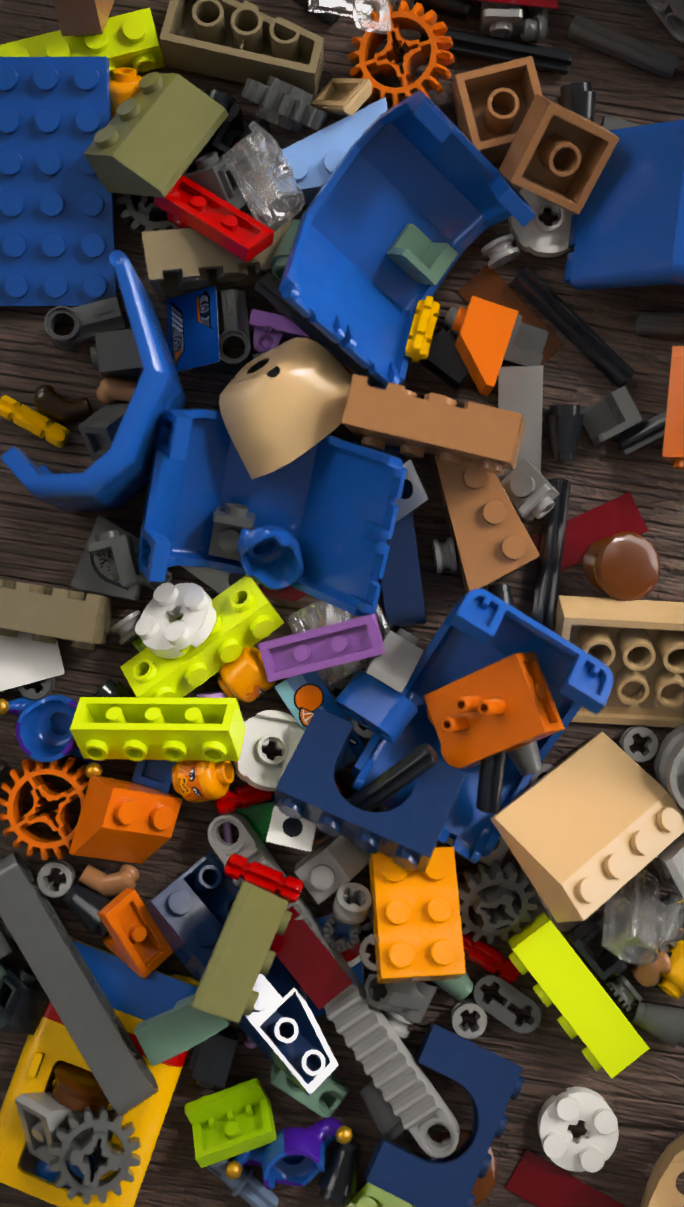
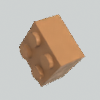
M532 56L456 74L451 91L460 131L491 163L504 160L536 94L543 96Z
M536 94L498 171L509 182L580 214L620 137L605 127Z

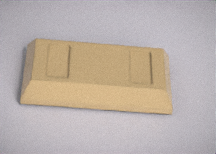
M332 78L315 100L311 102V106L327 114L353 116L372 94V82L369 79Z

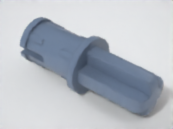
M233 1157L206 1167L208 1171L213 1173L232 1190L231 1195L233 1197L239 1195L252 1207L278 1206V1197L272 1191L266 1189L265 1185L253 1176L254 1169L242 1167V1174L238 1179L232 1180L227 1177L225 1169L227 1164L233 1161Z

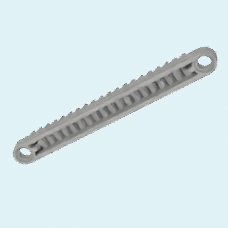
M235 811L225 815L220 814L210 823L207 831L208 841L224 864V868L228 858L236 853L248 858V863L258 862L282 872L283 877L287 878L242 814ZM230 822L238 828L239 838L237 842L227 843L220 837L219 828L222 823ZM239 878L238 881L233 879V883L237 887H240L244 881L242 878ZM301 896L295 903L289 902L286 910L293 906L300 915L294 920L303 919L353 981L350 986L323 1006L328 1020L335 1023L337 1033L344 1036L346 1046L353 1049L356 1060L362 1062L365 1073L371 1075L376 1089L382 1091L385 1102H390L393 1113L401 1118L404 1129L410 1131L419 1146L428 1155L435 1158H444L451 1155L456 1150L459 1141L460 1127L457 1119L381 1010L375 1009L366 1002L367 995L364 986L336 948L332 949L331 945L326 943L324 929ZM441 1124L449 1130L450 1138L446 1142L437 1143L429 1137L428 1129L432 1125Z

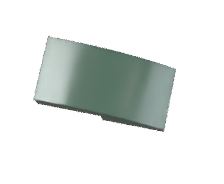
M193 994L177 1001L173 1009L138 1023L134 1033L151 1066H155L207 1040L229 1026L231 1021L192 1007Z

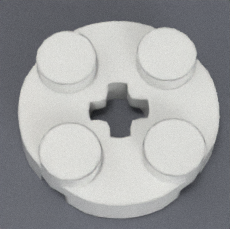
M521 189L519 193L530 205L536 216L525 227L513 216L509 217L510 231L516 240L517 247L523 252L544 258L560 256L572 250L568 248L571 218L576 213L526 189ZM544 208H551V214L558 215L559 220L553 221L552 226L545 225L538 218V216L543 214Z
M169 582L164 583L154 591L153 599L148 603L135 625V632L156 656L161 658H177L184 655L180 650L187 648L190 644L196 648L205 641L215 625L216 610L212 606V599L201 586L194 583H179L177 585ZM183 616L181 620H175L177 617Z
M266 710L257 713L254 717L244 722L246 731L239 761H233L235 765V772L241 780L246 781L249 785L259 790L275 791L281 777L284 760L289 753L288 741L291 728L302 730V728L292 715L277 710ZM269 741H273L276 743V749L282 751V756H276L274 760H270L265 753H262V747H267Z
M585 1087L566 1088V1092H562L556 1097L552 1095L548 1098L539 1112L537 1129L542 1147L546 1155L563 1169L574 1172H597L602 1169L604 1162L610 1158L616 1148L619 1136L617 1118L604 1098L597 1092ZM579 1120L584 1121V1127L587 1132L584 1135H580L579 1138H573L572 1132L568 1130L569 1125H577Z

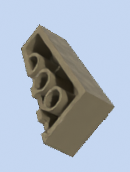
M170 0L159 38L165 66L246 84L247 79L250 78L267 85L269 77L272 76L312 94V99L315 100L324 66L323 37L279 16L274 19L260 12L259 6L246 0L243 3L237 0Z
M280 217L272 222H261L274 230L273 244L248 262L240 259L192 228L141 232L149 281L160 301L216 286L217 292L255 286L258 279L265 273L269 272L273 275L271 259L290 223L295 218Z
M0 579V635L17 637L18 631L32 633L33 641L56 644L57 638L72 640L71 647L95 650L96 644H107L115 598Z

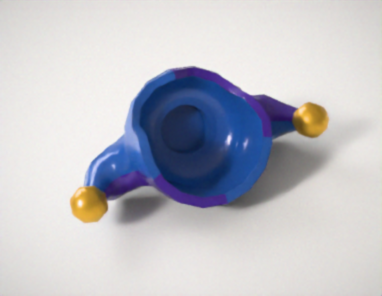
M49 695L39 700L26 697L10 701L0 699V715H5L8 712L19 717L16 724V738L21 749L30 758L39 762H53L65 756L74 755L88 764L85 769L88 778H91V775L101 776L103 760L84 759L70 731L78 706L74 699L65 695Z
M332 1116L330 1118H323L306 1128L297 1126L283 1128L276 1132L277 1140L272 1143L234 1156L233 1161L227 1164L225 1173L229 1179H238L242 1174V1167L253 1164L262 1167L264 1185L268 1190L273 1189L275 1183L303 1187L318 1172H325V1150L335 1138L341 1144L349 1143L353 1137L352 1130L342 1125L339 1120Z

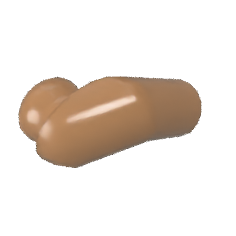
M110 376L100 382V386L96 390V396L100 402L107 405L114 403L115 400L126 401L129 404L137 383L133 380Z
M88 864L79 878V882L105 897L118 896L126 888L134 889L136 887L135 882L139 879L140 874L138 869L130 864L122 865L119 872L109 875Z
M659 950L655 953L649 951L641 959L632 961L629 969L638 983L645 987H651L658 983L659 973L670 971L671 963L665 951Z

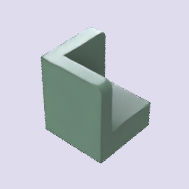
M410 223L405 225L386 252V255L417 284L434 286L437 285L459 254L448 243L432 242L420 229Z

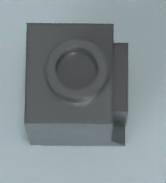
M211 152L195 160L196 167L185 176L239 210L252 198L243 189L244 185L238 170L228 154L218 157L217 152Z

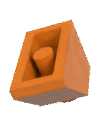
M472 296L467 308L459 306L452 330L459 332L455 347L479 393L488 397L495 386L519 311Z

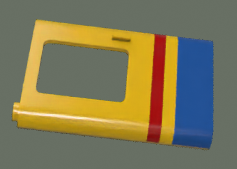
M70 935L158 1085V1092L125 1114L121 1123L122 1126L129 1122L134 1124L135 1131L129 1138L139 1137L141 1147L132 1152L140 1155L141 1162L139 1166L129 1167L134 1173V1181L132 1183L125 1180L120 1182L122 1187V1194L120 1196L116 1195L111 1189L106 1192V1203L102 1204L98 1194L92 1195L88 1205L83 1204L82 1194L77 1193L70 1200L67 1198L68 1188L63 1186L57 1188L55 1183L22 1169L20 1163L27 1143L15 1099L24 1093L46 1092L55 1065L60 1060L91 1072L55 1008L49 1001L34 1035L28 1034L0 1109V1183L58 1207H134L188 1050L162 1063L151 1066L134 1033V1029L138 1023L173 1009L177 1001L195 994L199 982L187 976L178 974L170 976L154 970L148 977L142 979L115 954L76 940ZM113 1133L111 1142L119 1144L123 1148L121 1140ZM110 1170V1171L107 1172L105 1175H103L101 1178H99V1180H102V1179L107 1178V1177L110 1176L114 1171H113V1170Z

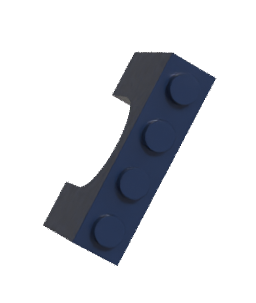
M317 708L275 788L274 805L290 818L301 819L302 817L315 823L318 829L328 835L339 836L340 834L353 840L357 847L366 852H380L393 858V861L398 866L406 870L414 871L418 869L425 873L467 772L437 760L435 766L419 777L413 792L399 807L386 812H368L358 809L343 798L334 780L335 772L351 742L354 724Z
M430 1022L415 1060L455 1080L463 1087L469 1096L473 1109L471 1132L465 1143L456 1152L444 1158L420 1156L381 1136L364 1177L372 1185L416 1207H473L475 1195L471 1192L477 1177L483 1179L489 1169L492 1155L488 1154L493 1139H500L508 1120V1116L504 1112L509 1100H515L520 1093L524 1077L520 1076L523 1067Z

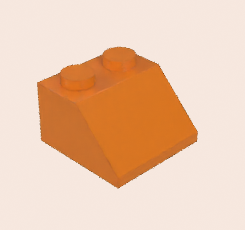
M91 775L69 853L75 856L142 864L172 837L182 799L172 793H166L135 782Z

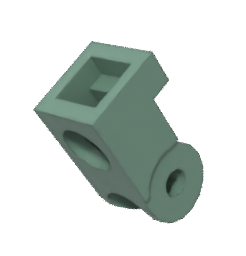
M275 1063L270 1067L271 1083L325 1118L331 1117L349 1092L347 1085L332 1072L310 1095H307Z

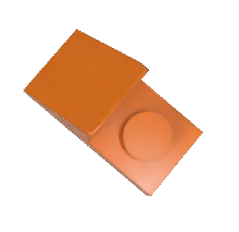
M126 888L97 913L109 932L103 943L140 978L145 979L173 953L135 889Z

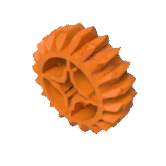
M401 0L398 6V11H394L392 5L386 3L384 7L385 14L381 17L378 12L371 10L370 15L374 22L370 26L360 22L359 28L364 35L363 37H352L351 43L358 50L348 54L350 62L355 64L350 69L351 77L354 79H369L372 82V94L366 101L372 104L386 97L389 110L392 103L394 107L419 90L430 100L431 98L428 93L431 90L442 94L444 89L438 80L450 79L451 72L444 66L454 63L455 59L453 54L447 51L453 46V41L450 36H444L448 30L446 24L443 21L436 23L437 15L433 10H429L424 14V7L418 2L411 11L408 3ZM410 29L418 31L429 40L420 42L419 39L405 40L401 30ZM387 37L388 41L385 48L375 54L380 43ZM398 44L401 46L402 50L406 53V54L403 56L404 62L402 63V64H403V68H404V72L402 71V69L400 68V66L396 63V62L399 61V54H400V50H399ZM430 57L428 66L425 69L424 73L415 81V72L420 65L427 63V58ZM382 73L385 77L396 75L402 87L384 86L377 82L374 76Z
M74 756L69 757L64 765H62V758L50 763L35 760L36 765L29 758L21 762L23 771L14 768L9 772L14 783L6 781L1 784V789L9 794V796L0 797V806L7 807V811L0 813V821L9 820L10 826L3 830V835L8 836L15 832L18 837L13 841L12 845L18 848L27 843L26 856L31 857L40 848L42 860H48L51 857L52 851H54L57 859L61 860L66 857L67 848L70 850L76 829L75 827L73 830L69 824L72 821L68 812L69 805L74 799L79 797L82 809L90 779L87 781L84 778L87 764L81 766L76 771L74 767L77 763V758ZM42 775L59 776L68 781L73 787L65 791L57 790L51 785L50 781L45 782ZM30 783L33 788L30 792L33 796L34 804L32 809L24 815L23 796ZM66 797L65 801L58 804L59 808L37 815L38 811L45 808L44 804ZM36 822H44L51 827L53 832L58 831L60 837L41 834L31 825Z

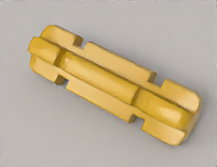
M426 296L425 300L418 301L405 347V355L411 357L412 362L419 363L420 359L428 357L435 331L440 304L433 301L434 298L432 296Z
M3 395L0 398L1 417L9 421L13 419V423L42 439L46 437L45 440L58 448L64 446L70 435L69 429L57 422L52 423V420L24 404L20 406L18 401L7 395Z

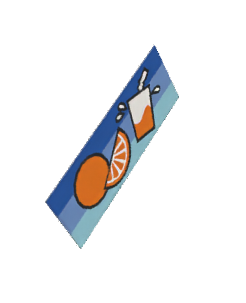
M317 671L289 677L274 686L304 731L317 708L348 721L344 713L334 703L335 699ZM354 729L351 742L336 772L359 758L365 748Z

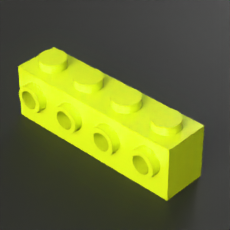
M150 7L108 18L103 34L62 36L61 30L0 45V57H107L109 59L110 76L113 75L114 69L121 67L134 68L137 70V73L165 67Z
M245 575L212 599V606L216 610V622L209 636L198 647L195 648L190 644L187 648L180 650L184 655L177 658L158 657L146 647L120 666L136 697L183 698L219 672L223 665L238 659L242 654L243 648L253 647L284 624L280 615L251 576Z
M80 697L70 731L84 759L96 761L129 759L132 761L169 760L180 762L183 760L222 762L239 761L246 727L237 698Z
M542 912L524 926L520 934L516 933L507 940L513 950L508 955L509 959L522 976L529 971L534 977L537 984L532 988L547 1008L554 1003L562 1014L557 1021L571 1039L577 1035L587 1046L581 1052L596 1072L603 1067L612 1079L650 1049L545 912Z

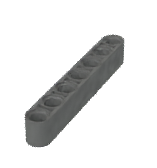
M14 851L0 861V916L108 1101L119 1115L124 1116L158 1092L157 1082L48 898L39 889L37 880L27 863Z

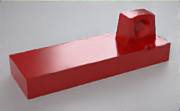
M184 175L179 178L165 198L154 197V205L167 211V218L170 223L172 222L181 229L192 228L245 262L250 261L273 244L274 230Z

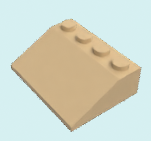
M559 595L554 633L603 662L611 670L614 679L605 707L597 715L581 707L571 722L670 728L684 725V602L624 601L615 598Z
M603 731L593 736L490 818L557 923L584 921L684 832V815L670 793Z

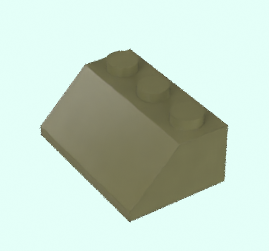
M151 72L139 81L140 90L118 106L116 115L106 127L95 134L93 143L84 152V156L107 192L165 198L229 115L222 105L180 74Z
M246 881L241 883L192 999V1007L236 1023L240 1022L242 1014L250 1017L259 996V992L253 990L258 975L260 973L267 976L276 952L269 950L275 934L283 936L291 918L292 912L286 910L289 901Z

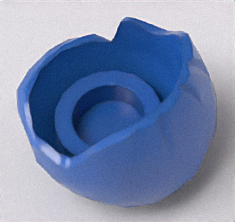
M275 525L260 526L253 530L247 528L241 530L237 551L242 569L247 576H252L270 590L285 589L300 579L303 574L302 552L300 543L292 533L285 528Z

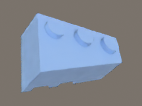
M386 97L356 111L353 116H347L274 153L282 208L308 205L313 201L350 147L382 113L388 110Z

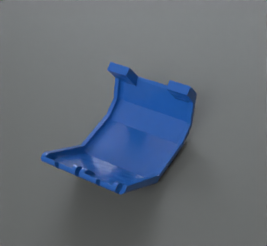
M419 90L382 113L350 147L305 210L294 238L279 285V291L282 294V298L303 317H308L317 329L331 341L338 343L346 354L364 369L367 368L369 373L382 385L387 387L388 382L400 385L405 380L410 357L405 355V347L418 301L425 300L426 296H433L464 250L487 228L511 216L525 227L536 215L516 188L448 117ZM408 223L414 224L432 242L448 243L459 253L436 286L417 284L386 255L390 246Z
M684 119L609 130L620 137L580 214L572 215L568 248H574V252L567 254L564 283L571 284L575 289L579 290L665 284L684 286Z
M119 250L111 252L109 263L116 271L144 370L110 450L83 473L56 474L52 468L45 464L37 468L23 451L14 446L0 457L36 498L65 512L117 511L147 486L150 479L161 414L165 410L183 409L187 401L152 299L130 260Z
M199 408L165 410L161 414L137 551L138 568L148 581L165 582L167 568L177 565L205 567L246 575L240 561L208 555L215 510L218 506L224 507L225 503H237L247 506L249 508L248 512L257 514L254 529L265 525L279 526L292 533L300 543L303 558V574L300 579L290 585L291 587L355 616L375 614L381 590V584L377 580L382 579L384 576L390 549L386 539H392L399 509V505L395 504V499H401L407 469L403 467L400 458L328 435L291 463L272 473L251 479L226 429L220 411Z
M473 589L463 595L451 610L421 655L403 692L400 693L417 707V714L394 744L373 733L351 770V775L355 778L351 788L358 792L425 743L435 750L439 761L446 763L441 754V743L436 729L427 715L424 695L515 653H536L564 730L581 707L595 715L605 707L613 687V674L603 662L495 595L483 589ZM564 730L537 740L541 762ZM507 753L505 756L500 810L526 790L534 773L521 776ZM480 764L462 770L467 772L464 782L438 841L445 845L448 837L454 840L451 846L454 847V852L473 864H476L480 857H487L493 851L501 836L490 819L496 813L481 812L476 807ZM419 777L385 801L382 807L390 811L402 805L413 792Z

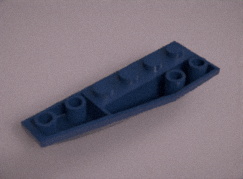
M211 851L146 905L147 910L172 951L199 983L240 888L234 885L232 878L224 874V867ZM275 954L267 976L259 973L253 990L259 992V996L250 1017L242 1014L240 1022L236 1024L307 1095H310L337 1068L338 1063L295 978Z

